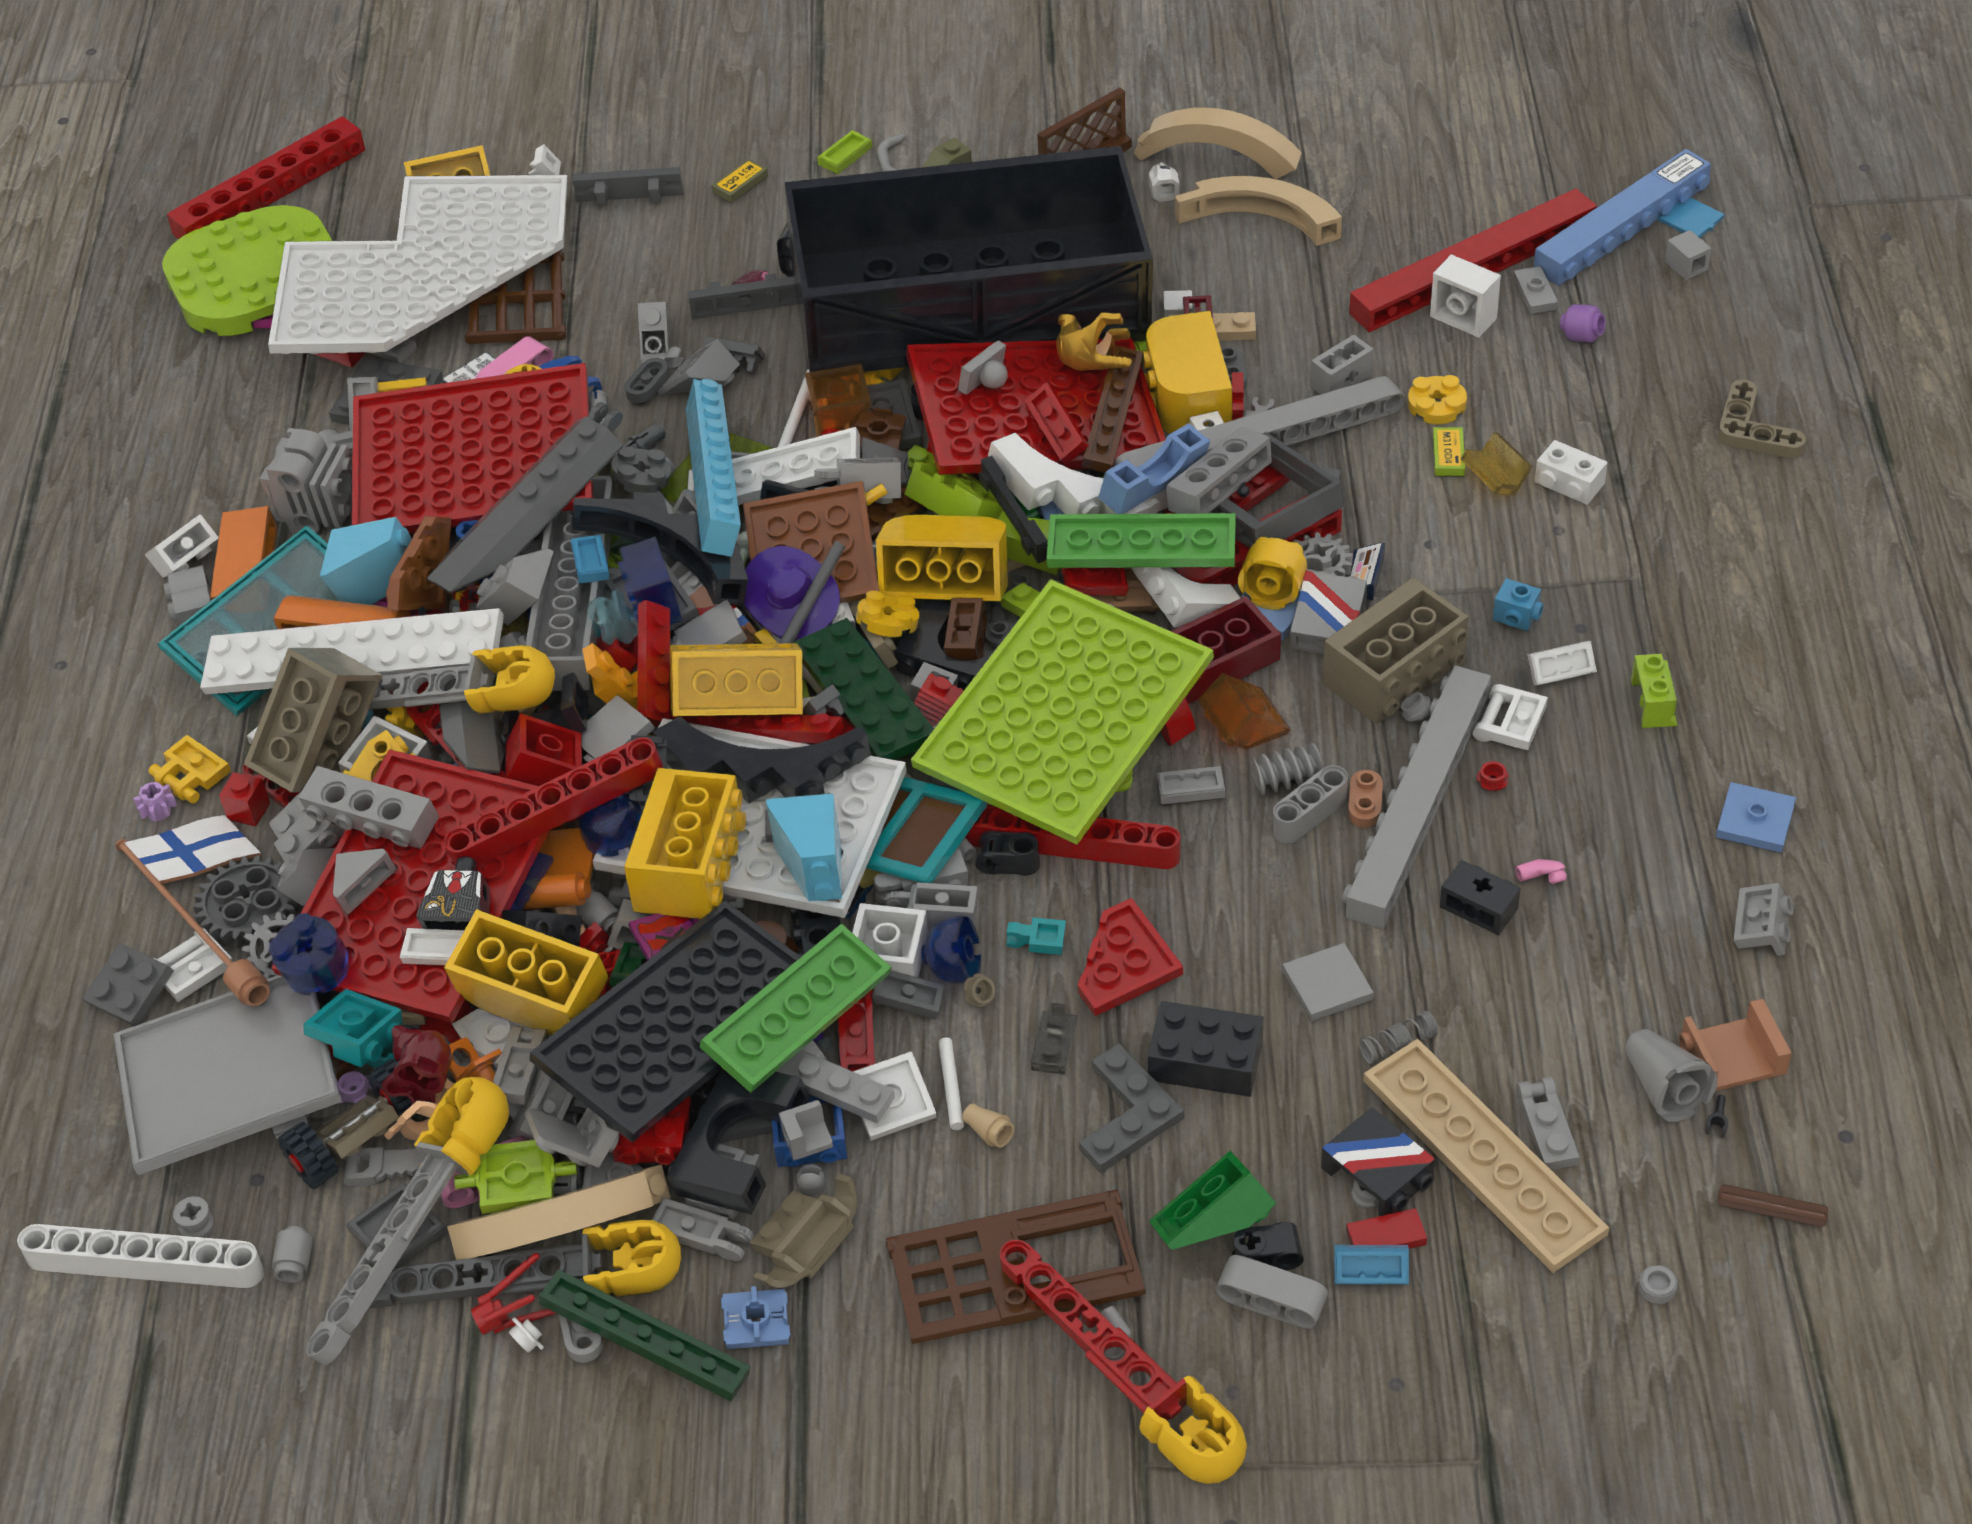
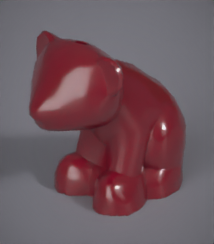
M395 1025L392 1028V1051L394 1059L398 1063L395 1065L394 1071L383 1080V1091L389 1096H408L412 1104L416 1101L435 1104L436 1094L443 1091L447 1073L452 1062L449 1044L437 1030L423 1031L409 1029L403 1025Z

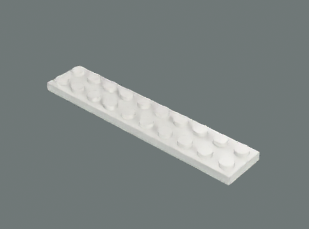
M500 608L214 635L210 639L200 688L205 694L272 689L288 648H335L380 673L382 676L467 666L470 664L473 651L499 648L504 614Z

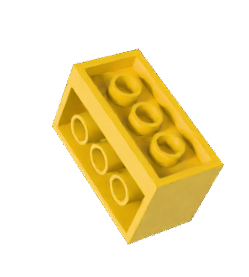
M797 643L670 645V708L673 716L803 714L802 649Z
M665 768L657 769L624 866L633 912L658 913L702 919L717 906L719 907L723 900L724 881H729L731 874V857L736 856L738 852V834L743 832L746 826V813L741 812L743 793L737 787L736 775Z

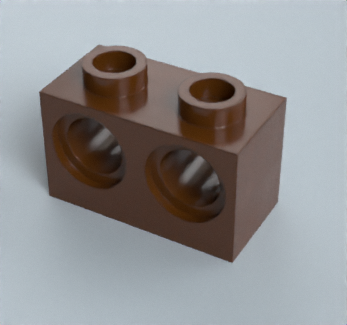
M952 598L944 644L945 654L963 661L982 658L988 623L983 598Z

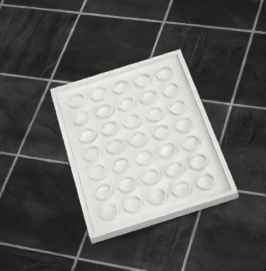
M663 718L658 728L672 720ZM689 723L695 729L714 739L737 746L758 749H789L808 746V744ZM869 756L861 763L852 766L834 779L823 784L825 794L834 793L841 838L842 899L808 901L775 850L774 843L766 841V799L785 798L776 788L750 804L744 798L742 799L741 812L746 813L745 830L738 834V852L736 856L731 857V874L729 881H724L723 894L845 918L906 774V762ZM667 764L666 769H672V768ZM623 801L621 802L593 859L594 869L626 875L624 866L645 806L629 805V801L626 804Z

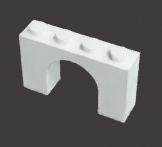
M1171 567L1131 568L1173 627L1179 628L1240 599L1230 584H1202L1193 582L1176 573Z

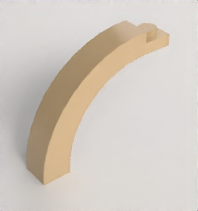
M1204 107L1176 110L1154 118L1150 130L1145 131L1138 138V144L1134 152L1136 157L1142 161L1165 148L1177 144L1194 142L1217 144L1248 156L1262 166L1273 179H1278L1296 170L1302 154L1284 135L1257 119L1230 110Z
M1255 176L1212 178L1196 182V190L1175 196V218L1179 224L1224 212H1252L1276 217L1294 225L1303 231L1316 246L1341 239L1342 216L1335 208L1307 189L1281 180Z
M661 1164L549 1199L474 1217L447 1226L456 1260L470 1259L530 1244L652 1207L654 1204L662 1202L663 1198L671 1199Z

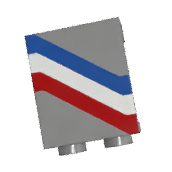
M1305 571L1290 631L1291 649L1324 654V641L1360 615L1362 602L1366 603L1367 580L1354 576L1331 575L1323 571Z

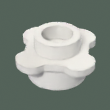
M516 1317L512 1318L516 1325L509 1331V1334L525 1351L530 1353L536 1346L541 1350L545 1348L538 1341L542 1333L528 1319L521 1323Z

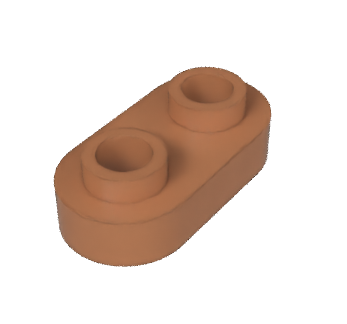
M1372 770L1358 771L1353 774L1350 780L1348 818L1352 824L1361 828H1369L1376 825L1381 813L1383 780L1378 773Z

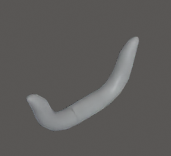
M905 133L889 137L879 144L877 156L883 172L896 170L891 166L887 151L889 148L901 143L905 139Z

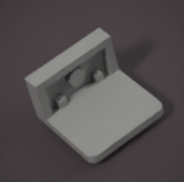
M588 1107L577 1126L533 1108H529L525 1114L536 1145L540 1149L551 1154L557 1151L567 1155L572 1162L581 1166L590 1164L599 1168L607 1153L615 1149L619 1140V1132Z

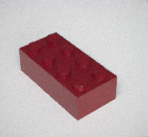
M1247 596L1171 631L1212 649L1214 654L1213 660L1185 696L1188 704L1280 660L1281 633Z

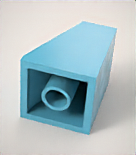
M396 517L333 529L330 533L320 577L339 601L371 605L386 597L389 578L412 538L408 530L402 526Z
M834 793L766 799L774 848L807 900L828 901L842 899L841 838Z

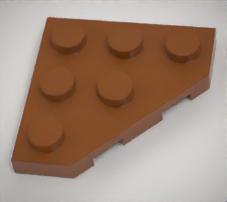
M424 517L389 578V586L386 590L388 610H418L420 607L425 609L445 608L446 590L430 582L427 577L444 559L445 554L449 553L451 517Z

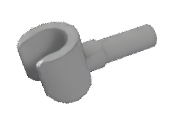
M671 347L666 356L660 357L667 362L668 368L676 370L684 357L678 358L681 349L678 347Z

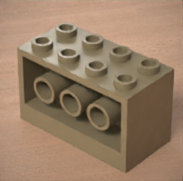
M1413 577L1324 641L1322 684L1374 723L1378 724L1386 717L1393 716L1401 707L1406 697L1416 692L1421 693L1431 684H1436L1443 675L1454 668V665L1460 666L1466 658L1469 616Z
M288 648L244 765L292 793L303 790L316 766L341 773L338 762L358 738L382 675L335 648Z

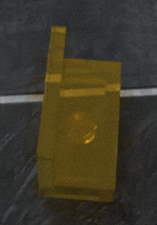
M1492 433L1482 451L1466 449L1461 457V460L1495 494L1515 496L1532 469V465L1499 433Z

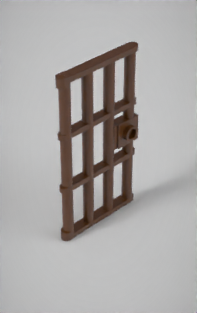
M559 250L539 262L551 263V290L535 291L534 266L523 271V291L507 292L506 281L489 291H496L495 293L487 292L468 303V332L465 334V342L468 344L519 342L525 337H532L537 341L564 340L566 338V327L563 325L565 291L562 290V261H564V253ZM552 301V328L535 329V302ZM507 303H524V329L507 330ZM496 304V331H479V305Z

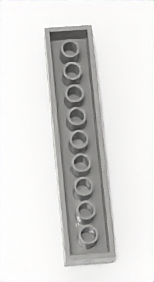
M595 476L593 478L594 498L615 499L614 481L611 476ZM572 510L560 512L545 527L541 550L549 548L554 553L539 599L532 605L525 645L532 646L547 655L555 669V680L552 690H562V677L573 672L583 689L590 690L592 677L586 672L582 649L591 643L597 644L605 587L604 580L578 583L571 539L601 535L608 565L612 536L599 532L572 530Z

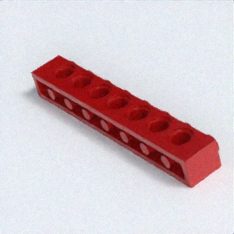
M343 116L337 118L166 213L172 234L177 239H180L184 235L208 226L215 221H223L235 217L239 213L250 212L270 205L366 151L361 129Z

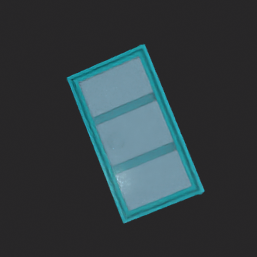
M305 526L157 643L159 649L201 685L211 636L277 630L273 618L282 600L288 595L339 601L320 577L328 543L310 527ZM270 689L211 695L237 717Z

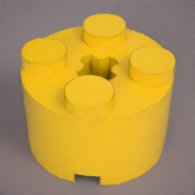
M1258 538L1249 549L1238 576V585L1243 594L1246 592L1251 597V602L1256 606L1269 610H1279L1291 601L1294 602L1302 586L1305 571H1307V561L1303 555L1302 546L1298 543L1288 542L1279 538Z

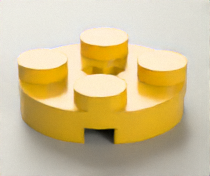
M1446 375L1444 377L1430 376L1417 377L1413 380V386L1408 392V409L1415 417L1417 413L1424 417V422L1429 424H1446L1456 420L1457 415L1461 412L1463 414L1466 410L1467 393L1464 387L1459 384L1458 377L1454 375ZM1435 398L1441 399V401L1436 402Z
M869 591L866 593V598L858 603L856 621L859 625L861 621L867 624V631L873 634L899 637L902 636V631L910 629V633H913L917 629L919 611L915 607V600L909 596L894 597L884 595L879 591Z

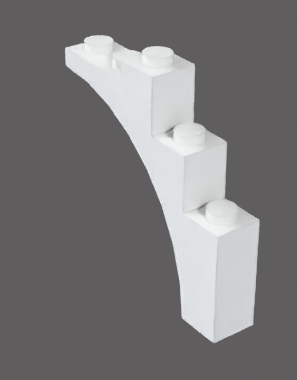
M1016 433L991 442L988 456H993L1006 477V486L1027 510L1038 506H1045L1053 501L1064 514H1117L1098 498L1104 478L1093 477L1071 470L1048 459L1030 447ZM1167 488L1124 514H1156L1158 511L1168 508Z

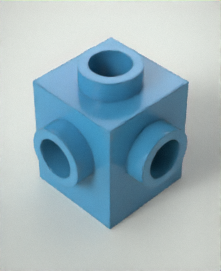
M1506 578L1495 597L1493 620L1528 631L1534 620L1538 621L1543 612L1544 603L1540 602L1541 589Z

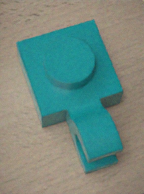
M1032 917L1031 925L1008 922L1006 946L1020 948L1025 944H1029V952L1062 955L1066 920Z

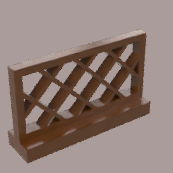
M1119 87L1038 133V155L1058 153L1056 151L1063 139L1067 141L1060 152H1070L1074 144H1077V147L1072 151L1121 146L1123 152L1132 147V138L1126 135L1125 91ZM1116 101V104L1114 105L1113 109L1110 113H1108L1107 111L1111 106L1112 102ZM1097 111L1090 125L1087 124L1090 116ZM1105 115L1108 116L1101 129H1097ZM1116 120V127H1112L1114 121ZM1077 123L1070 136H1067L1066 134L1070 127ZM1086 127V132L1084 133L1081 140L1078 141L1077 138L1079 137L1083 128ZM1095 132H1097V133H1098L1097 136H1096L1095 138L1091 139L1092 136H1093V134H1094ZM1056 135L1050 147L1047 148V139Z

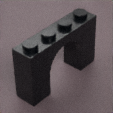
M925 599L918 610L919 620L917 629L913 633H910V629L906 630L896 646L897 649L894 650L895 658L898 661L896 668L906 675L916 676L922 664L926 662L958 675L957 688H962L964 691L1015 625L1010 623L996 648L987 656L971 661L957 660L942 651L945 644L951 605L933 599Z
M722 1069L721 1073H718L714 1080L713 1089L707 1100L700 1106L698 1118L692 1129L686 1133L684 1144L677 1158L669 1166L667 1178L676 1195L752 1215L766 1187V1183L756 1165L717 1155L718 1143L731 1126L742 1120L765 1118L780 1122V1112L807 1104L810 1095L802 1078L775 1072L750 1093L726 1070Z

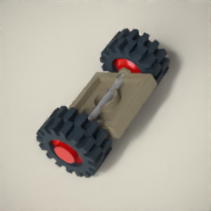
M394 1059L388 1060L367 1076L369 1086L373 1089V1094L378 1097L377 1099L369 1095L365 1096L317 1131L311 1130L310 1126L302 1121L278 1137L277 1140L280 1149L284 1151L285 1158L290 1161L291 1167H294L297 1175L302 1177L305 1184H308L311 1189H316L339 1172L338 1166L335 1164L336 1161L330 1153L341 1159L355 1155L362 1149L363 1143L372 1137H378L386 1133L391 1128V1123L396 1122L413 1105L408 1096L394 1097L387 1095L383 1091V1080L394 1071V1067L398 1063ZM415 1114V1115H413V1116L411 1117V1119L413 1120L414 1118H416V1117L419 1116L420 1114Z

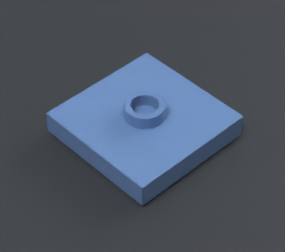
M1730 782L1716 838L1782 853L1796 797Z

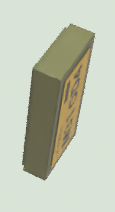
M748 158L712 184V193L732 203L768 177V168Z

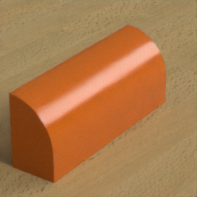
M269 506L222 512L210 594L211 600L275 550L278 526ZM260 579L223 610L235 614H252L267 611L270 585L263 579Z
M288 595L282 600L273 619L277 629L412 616L408 610H388L385 606Z

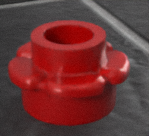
M1490 761L1482 765L1476 778L1485 790L1497 791L1507 786L1509 775L1503 764Z

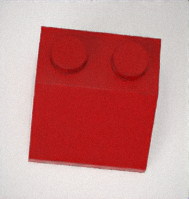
M520 713L506 742L505 778L541 786L582 765L580 732Z

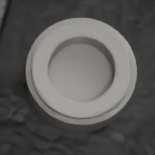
M1659 1265L1650 1266L1640 1276L1639 1291L1647 1301L1654 1304H1664L1674 1298L1678 1281L1670 1269Z

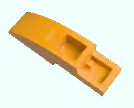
M593 643L583 648L586 672L592 677L595 695L605 703L610 702L618 695L637 710L638 671L630 674L626 668H620L607 651L602 652Z

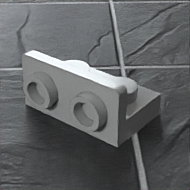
M1779 883L1740 888L1733 940L1738 949L1772 945L1777 956L1785 955L1786 942L1790 941L1788 919L1793 914V903L1791 897L1785 895Z

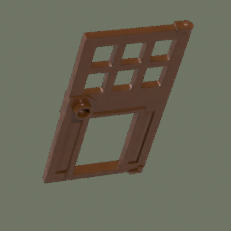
M1118 1189L887 1237L886 1247L888 1248L890 1259L893 1261L912 1344L1000 1325H1012L1047 1316L1026 1294L1022 1283L1017 1286L1001 1269L1000 1250L1010 1240L1025 1241L1113 1222L1125 1265L1065 1277L1064 1279L1092 1306L1145 1295L1146 1288L1123 1216L1122 1202ZM978 1237L981 1252L950 1257L947 1242ZM937 1245L941 1260L909 1266L906 1251ZM1013 1252L1006 1259L1013 1265H1020L1024 1262L1023 1254L1020 1252ZM981 1264L985 1265L988 1280L957 1285L954 1270ZM944 1273L948 1288L918 1295L915 1293L912 1279ZM1051 1281L1033 1284L1032 1286L1039 1289L1045 1288ZM990 1292L993 1294L996 1308L964 1314L961 1298ZM1061 1299L1055 1304V1308L1060 1312L1071 1311L1075 1307V1303L1069 1299ZM951 1301L955 1317L928 1323L922 1322L920 1307Z

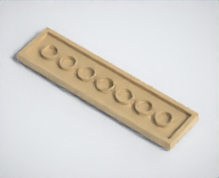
M1418 1038L1364 1073L1363 1082L1552 1273L1608 1236L1609 1227Z

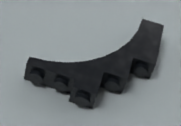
M633 492L632 499L574 498L571 517L572 530L621 536L648 545L667 554L690 570L707 589L713 604H720L728 600L730 604L744 605L748 577L737 542L732 557L702 551L697 514H668L663 493Z
M680 716L653 731L654 736L664 737V740H667V764L672 769L736 775L737 787L742 790L743 798L748 804L765 796L775 788L785 798L825 794L823 785L825 782L834 779L845 770L871 756L868 734L861 727L814 745L789 749H758L720 741L695 729Z

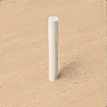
M942 1038L938 1043L949 1124L952 1130H960L964 1127V1122L962 1119L953 1044L950 1038Z

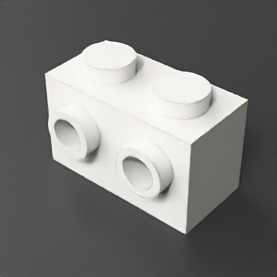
M1554 440L1537 460L1534 482L1588 505L1605 484L1608 462Z
M200 514L144 555L162 578H164L169 573L188 569L190 566L187 564V561L194 556L197 560L212 551L209 545L219 537Z

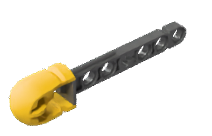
M654 1220L610 1223L606 1229L600 1225H593L583 1228L582 1242L498 1252L495 1256L400 1267L390 1273L370 1307L394 1306L395 1301L410 1304L484 1295L506 1277V1272L510 1266L522 1264L534 1253L540 1255L539 1259L519 1279L514 1280L499 1293L498 1296L543 1290L554 1275L547 1276L542 1274V1267L544 1263L552 1259L560 1261L559 1270L608 1295L611 1292L616 1296L649 1293L662 1289L674 1279L680 1267L681 1248L677 1236L668 1227ZM596 1250H615L613 1251L614 1269L623 1270L616 1272L603 1271L597 1274V1270H602V1256L600 1253L596 1254ZM483 1269L486 1275L482 1276L481 1282L476 1283L472 1277H476L478 1270ZM461 1271L464 1273L466 1278L461 1279ZM445 1272L453 1274V1281L447 1288L439 1289L435 1287V1280L440 1274ZM407 1277L417 1278V1286L413 1291L409 1293L400 1292L399 1286L402 1280Z

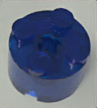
M307 913L299 914L292 922L288 923L278 932L275 939L269 945L273 963L290 988L301 995H311L310 993L321 991L322 994L329 992L337 987L348 973V949L333 925L323 918L311 916Z

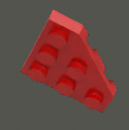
M1132 898L1102 912L1096 937L1093 938L1084 972L1081 974L1078 982V994L1094 1016L1102 1014L1183 975V965Z

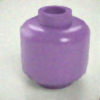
M1574 304L1567 309L1566 313L1562 314L1560 328L1570 341L1594 342L1605 330V316L1595 305Z

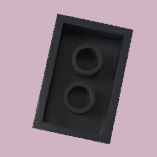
M1161 1001L1148 1052V1073L1156 1082L1251 1097L1263 1043L1264 1017Z

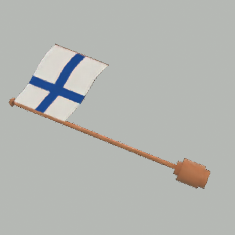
M225 815L197 820L154 836L132 841L118 840L116 842V849L123 851L227 965L228 968L224 972L223 981L230 991L245 1005L258 1006L264 1003L270 994L269 982L264 975L247 959L232 962L162 885L217 869V866L228 865L231 859L237 862L241 861L243 856H246L247 859L254 858L256 855L262 857L259 850Z

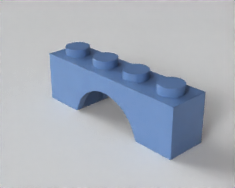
M1186 424L1169 434L1160 449L1144 464L1135 467L1126 459L1107 470L1098 498L1117 514L1126 513L1166 489L1167 484L1207 453L1210 440L1192 425Z

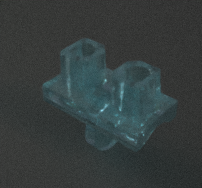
M615 589L612 592L611 600L606 597H598L593 599L587 606L589 618L599 624L602 641L611 645L615 639H618L628 645L637 635L638 627L632 623L635 616L634 610L625 605L623 593Z

